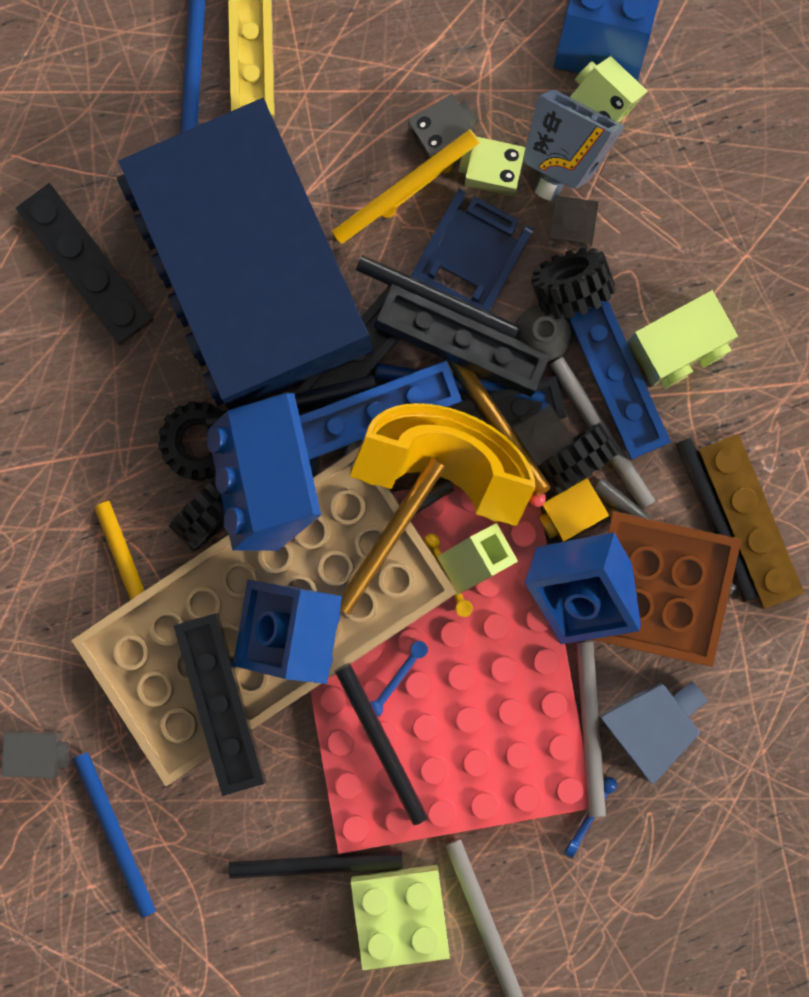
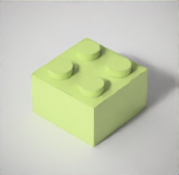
M711 290L636 331L627 341V344L650 386L653 387L662 382L666 389L688 377L693 372L691 368L693 364L700 362L702 368H705L725 357L727 353L732 351L729 344L738 335L716 295Z
M438 864L352 876L351 888L362 970L450 959Z

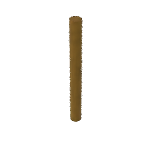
M446 360L486 422L505 435L528 461L535 478L534 494L541 496L546 493L551 486L476 374L467 368Z
M433 458L429 460L341 594L340 610L348 615L351 613L445 470V466Z

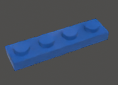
M601 301L602 306L598 309L591 307L588 309L589 313L581 315V312H577L574 318H568L629 460H633L671 443L610 303L609 301Z
M440 362L300 415L309 460L364 439L372 420L386 409L412 403L448 407L461 402L462 400L448 362Z

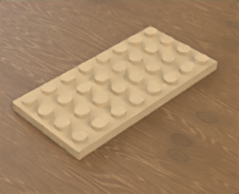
M359 448L313 478L321 516L279 551H232L230 537L227 535L71 640L165 786L170 785L211 757L173 625L218 613L233 662L248 579L341 596L400 506L389 488L370 485L349 477ZM411 521L351 613L348 615L340 610V619L337 624L332 653L333 661L328 679L336 674L335 670L347 663L352 664L457 594L451 581ZM234 666L251 729H254L322 684L282 679Z

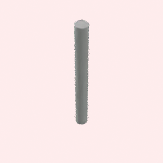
M561 357L551 363L549 368L556 376L587 427L590 428L592 425L600 422L620 451L610 462L638 506L644 509L656 500L565 359Z
M593 642L576 643L588 815L589 817L606 816L594 644Z
M461 839L445 844L446 850L504 996L524 997Z

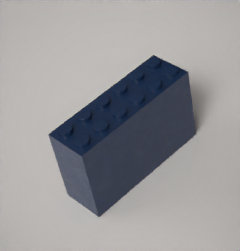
M264 97L118 161L123 171V175L116 177L119 186L133 212L140 210V214L133 216L150 251L155 248L157 249L158 253L151 255V259L166 288H174L175 292L168 295L169 301L183 327L185 328L190 325L192 332L185 335L186 340L200 366L202 367L207 364L209 372L202 376L211 397L215 399L218 406L225 403L230 410L261 401L373 351L366 326Z

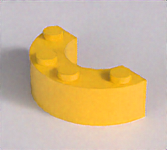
M423 403L394 406L381 412L372 420L359 448L349 477L370 485H379L392 489L396 479L407 473L422 472L429 460L433 458L446 467L440 477L453 482L465 491L473 502L475 514L495 522H504L514 526L518 525L534 492L535 478L528 461L521 451L497 429L474 416L456 409Z

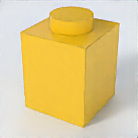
M588 478L540 506L543 514L538 516V519L550 539L557 536L560 542H564L608 517L609 514Z

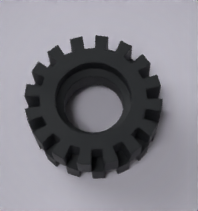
M579 248L577 253L568 250L565 251V256L559 257L558 254L552 256V262H542L540 264L541 269H535L533 276H531V282L542 313L544 312L545 316L548 317L553 315L554 319H561L564 314H566L567 319L574 318L577 312H581V315L589 313V308L598 309L601 307V301L608 302L611 299L610 294L615 292V283L606 256L602 251L598 252L595 248H591L588 252L586 248Z
M192 401L188 402L187 405L177 406L171 415L167 414L164 418L165 423L163 427H160L158 433L160 435L158 446L163 455L164 462L171 470L185 478L195 481L215 478L216 470L212 453L210 452L207 456L201 458L189 456L183 449L182 437L191 426H206L205 415L221 412L222 410L207 402L196 403Z
M599 422L557 447L556 450L547 454L536 465L551 486L550 489L554 495H557L592 475L594 471L599 470L604 464L610 462L620 451Z
M216 478L211 483H208L200 493L198 492L193 497L194 499L183 507V510L174 517L175 519L169 525V528L193 552L208 542L224 526L225 513L221 494L216 488Z

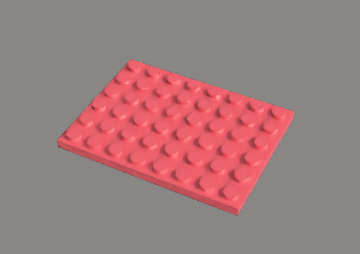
M450 482L454 489L453 492L420 511L412 518L411 522L421 538L424 539L427 534L437 535L440 539L439 549L441 553H444L469 537L497 523L518 562L462 592L464 599L473 606V611L468 617H461L456 613L455 607L457 603L452 596L351 664L369 701H376L411 654L412 644L422 641L428 647L426 656L417 659L385 702L383 713L378 717L428 815L426 821L418 825L412 824L337 675L335 674L329 678L327 684H320L310 691L338 854L588 809L584 745L566 646L560 643L525 585L536 547L547 545L545 529L538 519V516L542 514L541 507L532 506L528 502L517 526L504 522H495L475 514L473 502L465 491L453 482ZM410 489L395 491L392 494L400 504Z

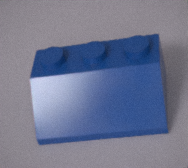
M294 393L281 394L228 410L207 430V445L213 455L216 470L215 483L218 492L221 494L225 513L224 527L229 534L232 551H279L321 516Z

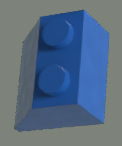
M569 0L553 68L579 74L590 62L593 61L598 65L611 56L638 81L659 0Z
M614 532L536 547L525 585L561 644L640 631L641 621L632 563Z
M248 579L233 666L282 679L327 684L333 661L332 653L337 624L340 619L342 596Z

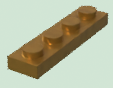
M739 433L697 450L733 537L741 538L739 552L758 594L757 598L761 608L767 609L805 593Z

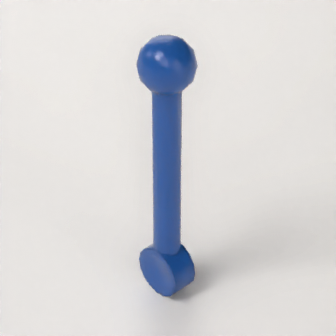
M417 641L412 644L409 657L377 700L370 702L377 717L382 715L383 705L417 659L426 656L428 647L424 642Z
M612 777L603 778L605 800L608 794L615 792L617 789V782ZM587 813L575 836L565 849L564 855L571 859L573 858L595 817H589Z

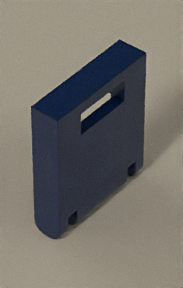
M459 188L411 277L490 312L529 241L534 228L526 225L520 234L519 240L511 237L519 223V219L476 196L473 197L466 212L459 209L467 192ZM443 268L476 286L477 289L472 298L469 299L437 282L435 278L440 269Z

